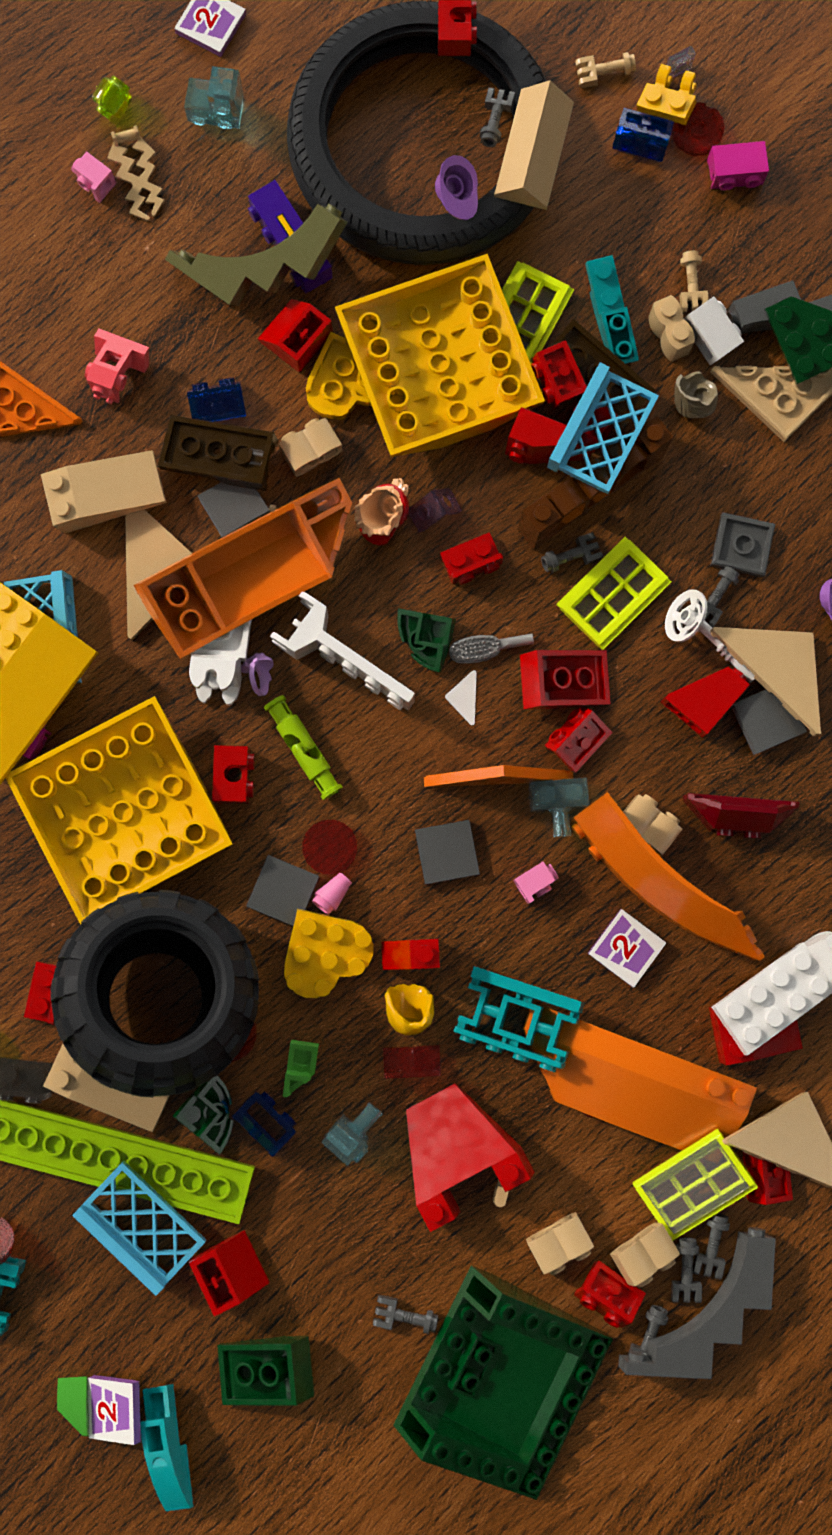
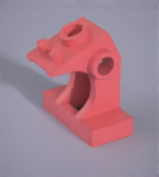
M98 329L94 335L95 355L97 357L93 363L90 362L87 365L85 378L94 394L93 398L99 400L101 397L105 398L108 404L112 405L113 402L119 404V391H123L127 382V376L124 375L128 368L143 373L146 372L149 367V347ZM109 360H111V361L116 362L117 365H116V366H113V365L107 364V362H108Z

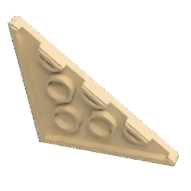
M714 366L710 371L783 442L832 395V368L799 384L795 383L788 366H773V368Z
M145 509L125 515L128 638L132 641L153 620L133 585L192 554Z
M713 627L710 630V634L714 638L717 637L727 647L726 650L741 665L744 664L755 675L754 678L769 693L772 692L783 703L782 706L796 720H800L810 730L809 733L812 736L821 734L814 634L812 632Z
M808 1092L800 1093L722 1140L727 1146H733L751 1156L769 1161L782 1169L794 1174H800L811 1181L832 1188V1142Z

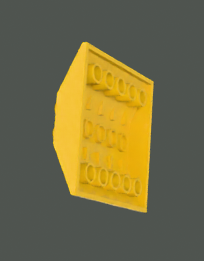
M488 254L335 307L391 457L443 448L505 424L517 417L521 407L532 410L545 403Z
M0 583V785L99 654L2 583Z
M155 696L16 768L6 777L80 925L81 921L97 908L101 909L116 901L118 897L134 892L143 893L233 845L208 791Z

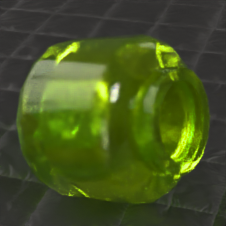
M113 75L111 78L103 77L92 94L93 101L98 105L95 110L107 119H110L111 115L116 118L122 117L132 101V96L129 93L130 87Z

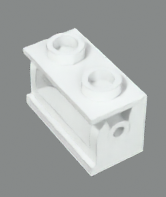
M715 296L683 318L693 329L695 344L709 365H712L744 342L739 327L730 321L726 315L727 310L722 302L717 301Z

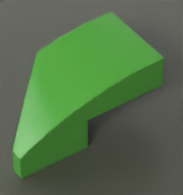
M291 1040L283 1097H288L302 1084H306L311 1080V1076L315 1074L319 1043Z
M89 1377L58 1378L57 1410L82 1436L89 1437Z

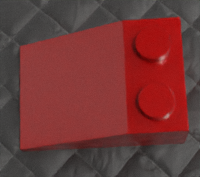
M521 407L509 434L505 454L512 461L520 464L524 462L528 464L548 463L567 425ZM583 433L581 436L585 447L596 444L598 439L588 433ZM579 443L577 444L575 450L580 449ZM593 450L587 452L589 459L591 457ZM582 454L572 456L569 461L584 460Z
M535 650L520 655L523 709L611 705L607 650Z
M712 1006L709 1007L718 1059L721 1064L731 1065L754 1061L803 1049L798 1022L795 1020L752 1053L744 1055L712 1009Z

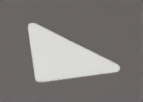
M475 670L471 671L445 695L449 703L470 725L475 724L477 674Z

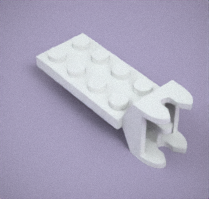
M301 592L299 595L301 598L300 602L310 611L302 622L297 619L292 622L297 629L288 641L273 632L270 635L273 639L272 642L296 660L318 649L321 652L320 656L331 664L335 661L341 664L343 667L342 671L353 679H356L357 676L363 679L366 683L365 687L377 695L380 692L389 698L387 700L388 703L398 710L405 708L409 711L415 702V693L326 633L328 622L327 607L307 593Z
M252 619L190 653L189 675L193 686L196 687L197 696L202 703L205 704L212 697L213 689L216 690L219 687L222 691V698L227 706L232 705L237 700L242 679L241 661L246 662Z
M820 932L807 941L799 943L712 1006V1009L744 1055L752 1053L832 994V932Z

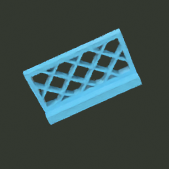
M600 362L552 452L547 468L555 472L560 470L608 494L659 395L610 372V367ZM610 381L621 386L624 395L610 399L606 390ZM602 396H604L605 401L600 402ZM641 396L649 400L646 408L635 411L630 398ZM626 400L630 413L616 417L612 404ZM607 406L611 419L597 423L594 411ZM642 415L640 421L638 422L637 416ZM632 418L636 429L632 433L622 435L618 422ZM591 419L592 425L587 426ZM613 424L618 437L603 441L599 428ZM595 430L599 443L585 447L581 438L582 434ZM630 439L626 446L624 440ZM620 442L623 454L620 457L610 459L605 446ZM579 443L580 449L575 450L577 444ZM601 448L605 461L591 465L587 452ZM582 454L586 467L576 470L567 465L570 457ZM617 463L615 469L613 470L612 464ZM607 466L611 476L607 484L597 480L593 470Z
M60 570L51 572V575L4 582V585L12 591L13 588L17 587L25 588L28 593L23 599L29 602L35 596L42 602L38 608L40 611L44 612L47 607L51 609L54 616L53 620L78 637L73 579L71 575ZM51 582V592L44 600L36 592L43 583Z
M125 1161L110 1174L72 1215L155 1296L206 1242V1239ZM121 1171L131 1178V1189L116 1190V1177ZM111 1183V1190H104ZM131 1194L132 1210H116V1195ZM136 1194H147L152 1199V1209H137ZM99 1195H111V1210H100L93 1201ZM152 1214L153 1229L137 1230V1215ZM157 1214H168L173 1219V1229H157ZM117 1215H132V1230H121L117 1226ZM177 1224H179L183 1229H178ZM173 1234V1249L158 1250L157 1235ZM178 1234H189L196 1243L191 1249H178ZM137 1235H153V1250H142L137 1245ZM158 1255H174V1267L168 1273L158 1265ZM178 1255H184V1256L178 1261Z

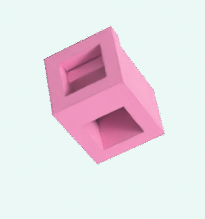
M88 152L82 158H78L72 165V172L78 178L76 180L77 183L87 192L92 190L95 200L99 203L116 185L112 170Z
M541 862L513 881L527 904L534 901L533 894L540 897L552 889L550 884L559 877L551 864L546 866L544 862Z

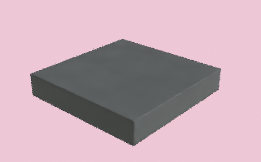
M221 482L197 496L221 537L270 513L262 497L255 489L227 485Z
M722 512L710 566L721 569L728 566L739 573L763 578L766 574L775 524Z
M470 820L415 830L425 885L480 874Z
M268 855L246 907L293 926L297 908L306 910L320 876Z

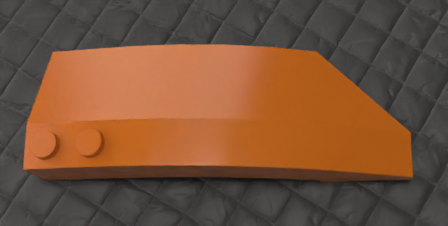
M337 478L214 541L133 586L147 611L181 659L249 620L299 595L301 592L332 578L335 558L340 550L345 531L344 525L347 514L350 513L352 501L341 479Z
M608 792L571 819L573 822L572 830L579 839H586L591 846L588 850L597 862L602 860L631 892L668 921L695 937L752 960L761 961L765 958L763 952L754 944L757 940L752 929L748 925L744 927L741 922L746 918L743 911L733 912L713 900L668 865L642 838Z
M534 1002L533 1004L544 1007L540 1021L554 1026L558 1011ZM529 1009L523 1026L526 1036L535 1011ZM579 1020L578 1025L567 1021L563 1022L556 1048L569 1052L565 1061V1068H557L556 1072H552L540 1067L555 1102L679 1150H684L717 1128L725 1138L738 1131L749 1113L757 1087ZM536 1032L533 1045H531L533 1051L556 1059V1054L546 1051L550 1037ZM718 1147L702 1158L718 1164L723 1153Z

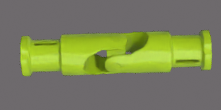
M281 695L266 704L264 709L273 717L277 724L276 729L292 751L308 779L316 784L322 794V800H326L339 792L343 786L337 783L330 772V765L310 737L297 714L294 715L285 702V696Z

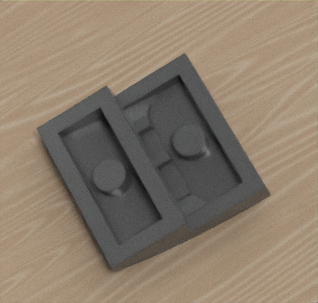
M767 690L747 697L731 706L753 755L807 732L804 724L800 720H796L782 706L783 703L772 692L769 693Z

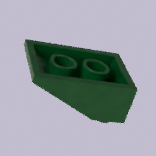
M281 1336L220 1343L217 1345L222 1405L297 1406L314 1397L309 1336Z

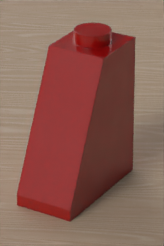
M728 666L669 693L660 703L699 736L704 737L750 684L745 681L746 676L736 668L731 669Z
M438 939L381 942L383 970L440 968Z

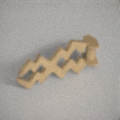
M135 125L130 130L119 133L111 132L114 142L107 160L121 165L115 176L116 179L133 185L125 197L126 201L134 202L129 214L149 222L150 217L139 211L146 200L145 197L140 195L142 190L151 192L146 203L154 204L151 213L153 217H156L165 200L158 197L163 189L148 182L156 168L149 161L156 155V152L140 137L137 125ZM138 140L132 149L143 153L136 164V167L144 170L139 177L129 173L136 161L124 156L128 149L119 146V144Z

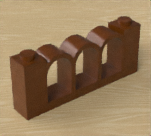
M655 416L644 424L608 494L574 477L570 478L524 509L518 530L532 549H536L661 460L674 438L660 418ZM630 439L624 440L626 446ZM620 442L607 452L610 459L620 457L623 454ZM604 456L595 459L590 464L594 465L605 461ZM617 463L612 464L613 470L615 469ZM605 466L593 470L595 478L607 484L611 477L608 467Z

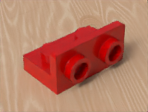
M566 340L537 352L533 357L532 369L536 379H540L542 383V393L547 404L551 403L553 409H557L561 404L583 395L587 386Z
M490 532L440 552V558L452 585L458 582L460 585L471 582L475 579L474 575L481 572L485 574L493 573L500 568L499 565L503 562L502 553L498 552Z
M581 706L572 711L565 724L550 735L545 747L554 752L571 771L576 773L613 732L594 711Z
M36 961L24 1013L25 1018L45 1021L52 1025L55 1024L51 1003V983L56 965Z
M743 1152L744 1166L758 1185L757 1189L747 1194L749 1202L769 1205L793 1200L790 1171Z
M598 1260L594 1262L582 1287L576 1289L574 1296L580 1299L582 1306L591 1311H597L604 1316L606 1323L616 1328H622L632 1323L646 1293L636 1286L628 1285L621 1275Z

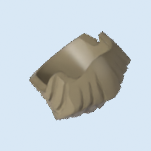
M700 371L693 372L685 377L680 374L676 379L674 403L680 415L682 414L688 418H704L714 413L718 401L716 384L705 379Z

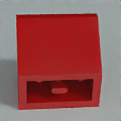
M291 299L259 336L258 341L300 373L326 342L330 332H333L332 320L313 305Z
M245 1230L194 1255L189 1262L214 1317L242 1303L270 1283Z

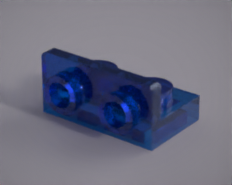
M623 108L612 148L662 162L674 121Z
M234 377L218 380L219 385L208 386V382L192 384V389L187 391L192 419L215 422L247 416L241 381L235 382Z

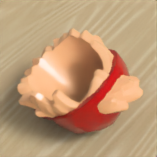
M393 479L391 484L377 486L372 489L370 494H366L363 498L359 499V504L355 506L354 521L357 522L356 526L360 528L365 539L372 544L378 546L387 544L395 531L407 519L409 514V501L407 498L409 486L407 484L404 485L403 479Z

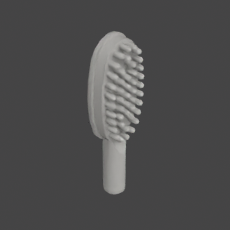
M533 634L498 639L491 635L471 636L454 642L449 649V655L457 663H478L496 657L503 649L534 644Z

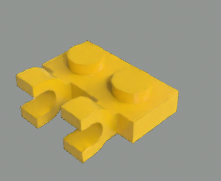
M661 64L655 84H646L636 105L637 112L686 125L696 104V96L692 95L697 87V83L693 82L696 73L685 71L679 91L668 89L673 80L672 76H669L671 66Z

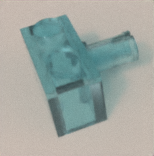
M587 778L531 782L528 785L531 812L549 811L552 813L553 837L562 836L561 825L563 837L572 836L570 832L569 811L589 806Z
M370 1102L354 1121H351L342 1114L324 1135L321 1143L347 1166L352 1161L357 1164L368 1151V1136L366 1132L383 1114Z

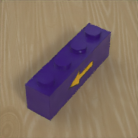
M276 180L248 195L250 207L247 210L255 223L259 221L263 227L261 232L268 244L278 245L303 224ZM327 259L314 280L305 278L292 268H290L291 272L289 273L294 285L297 288L301 286L305 294L333 278L332 267Z

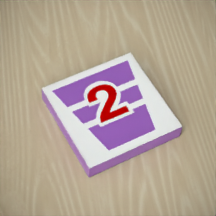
M191 0L174 28L175 33L221 57L245 18L246 9L229 0Z
M620 909L587 954L634 988L666 942L624 910Z
M97 1375L88 1378L89 1438L130 1445L141 1442L139 1381Z

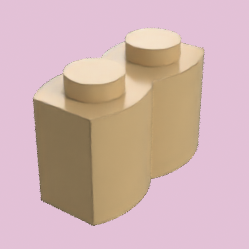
M672 295L654 302L649 314V325L653 333L660 338L663 354L671 362L689 355L695 342V336L690 324L683 319L681 305Z
M318 418L312 419L305 425L304 430L297 433L295 431L287 433L279 443V449L296 477L342 452V444L326 418L320 420Z
M647 794L643 797L636 795L623 813L642 838L661 856L683 830L678 825L680 820L670 812L662 813L656 808L658 803Z
M576 1212L563 1217L551 1226L538 1231L526 1239L543 1274L550 1272L551 1275L566 1268L565 1263L575 1258L576 1261H580L591 1254L590 1249L594 1247Z
M655 1222L644 1228L632 1239L620 1245L610 1255L628 1285L643 1287L653 1280L652 1275L657 1270L665 1271L671 1268L676 1263L674 1259L680 1253L663 1224Z

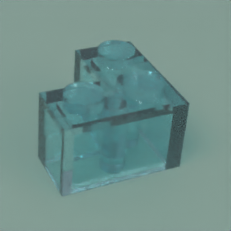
M212 66L210 80L189 77L184 105L187 120L196 125L210 124L217 125L223 129H239L244 105L239 70Z

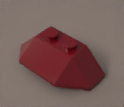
M696 793L683 795V802L710 831H717L716 836L733 837L735 832L744 833V838L761 839V835L772 832L796 811L800 804L797 801Z

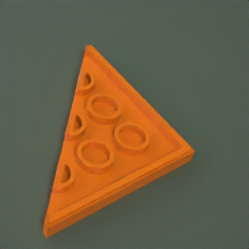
M0 361V437L80 425L83 422L79 416Z
M509 765L424 777V787L574 782L573 772L568 770Z

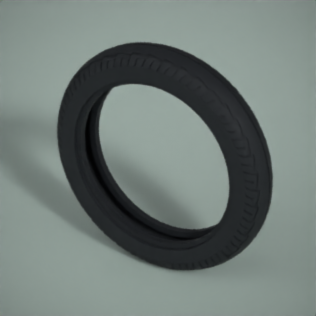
M408 1L390 4L368 11L343 25L320 45L305 65L296 83L288 113L287 145L291 167L298 186L312 210H314L317 204L327 207L329 203L343 212L341 218L348 223L339 237L353 247L372 256L403 264L433 265L458 261L485 251L506 238L527 218L534 207L494 197L496 184L487 194L478 199L477 212L468 220H459L450 213L432 216L396 213L372 203L353 189L337 169L328 148L327 133L332 112L342 93L356 77L373 65L395 56L410 53L438 54V2ZM476 12V19H471L472 26H477L476 44H471V55L448 57L458 59L480 71L498 90H505V100L508 99L510 91L516 92L511 112L514 118L521 89L546 82L547 80L533 56L520 41L495 21Z

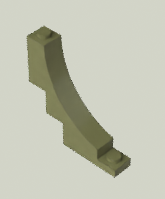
M328 203L327 207L317 204L306 221L292 235L265 251L242 257H218L198 252L195 258L183 249L180 252L169 250L165 260L227 304L239 306L252 282L267 292L277 293L290 268L305 278L314 280L348 222L341 218L343 212Z

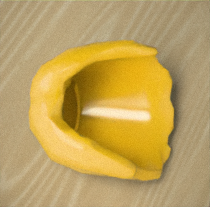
M401 984L388 988L385 994L386 1014L388 1022L396 1032L403 1035H417L431 1025L434 1016V998L425 986Z

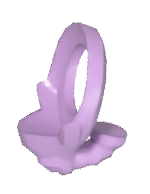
M255 653L241 665V672L249 673L250 684L258 696H265L268 693L269 682L272 680L269 670L274 665L273 660L264 653ZM254 670H256L259 676L260 689H258L255 681Z

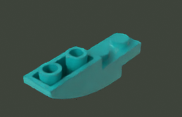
M613 255L587 261L585 266L591 288L589 294L604 346L625 364L639 361L628 308L624 307Z
M169 1384L143 1389L146 1420L140 1422V1432L148 1471L155 1491L165 1511L192 1508L194 1506L187 1444L180 1445L174 1386Z

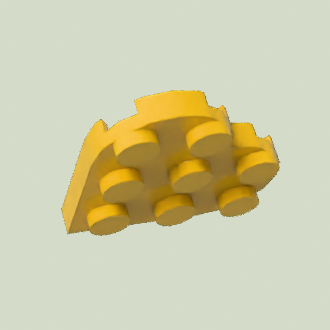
M330 332L306 385L308 405L321 417L343 420L347 414L352 412L357 404L371 406L347 339L333 332Z
M297 908L284 963V976L288 988L305 998L324 997L335 987L339 977H351L362 974L365 968L369 966L373 957L371 935L362 925L354 921Z

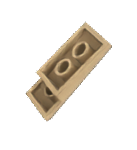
M551 80L521 89L494 194L496 198L547 210L574 101Z

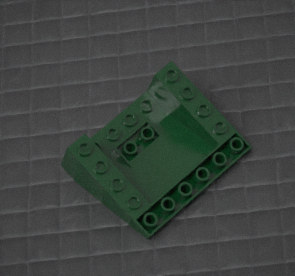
M471 1265L393 1426L421 1461L537 1500L613 1338L607 1333L496 1275Z

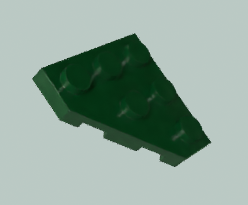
M792 296L764 309L796 384L832 368L831 310Z

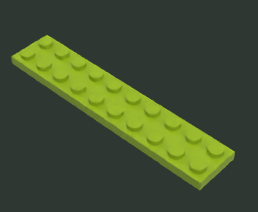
M0 1098V1161L97 1187L125 1161L172 1207L240 1224L255 1169L254 1165ZM123 1171L116 1177V1190L131 1189V1178ZM111 1183L105 1189L111 1190ZM136 1194L138 1198L152 1201L147 1194Z

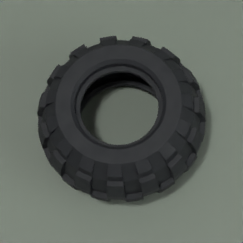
M159 890V892L140 894L134 892L120 896L116 901L101 909L97 908L81 921V925L72 934L70 939L66 940L58 956V962L51 983L52 1012L56 1029L64 1047L72 1059L93 1079L110 1089L113 1088L132 1096L155 1097L177 1095L193 1090L216 1077L240 1052L251 1032L257 1015L259 976L256 962L246 944L245 937L235 924H232L218 912L219 909L202 899L196 900L180 895V892ZM152 953L171 955L186 963L197 976L202 992L201 1009L190 1029L180 1037L160 1044L144 1043L128 1036L117 1025L110 1009V991L117 974L130 961Z

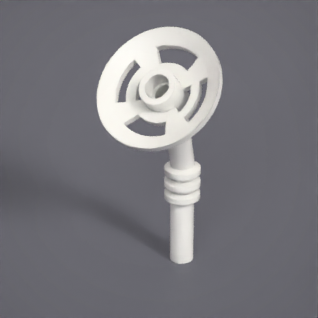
M694 589L680 594L671 604L666 615L665 631L667 636L675 642H684L700 631L717 647V652L721 651L720 655L725 656L724 660H729L736 669L746 676L748 683H751L755 679V675L744 664L741 665L726 650L727 647L717 637L714 638L710 634L712 627L705 621L707 600L704 594ZM691 600V605L679 612L680 608L687 601ZM675 622L677 624L678 630L680 631L679 634H677L675 631Z

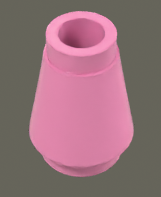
M339 873L314 893L315 898L312 902L327 915L332 911L336 912L352 882L345 875Z

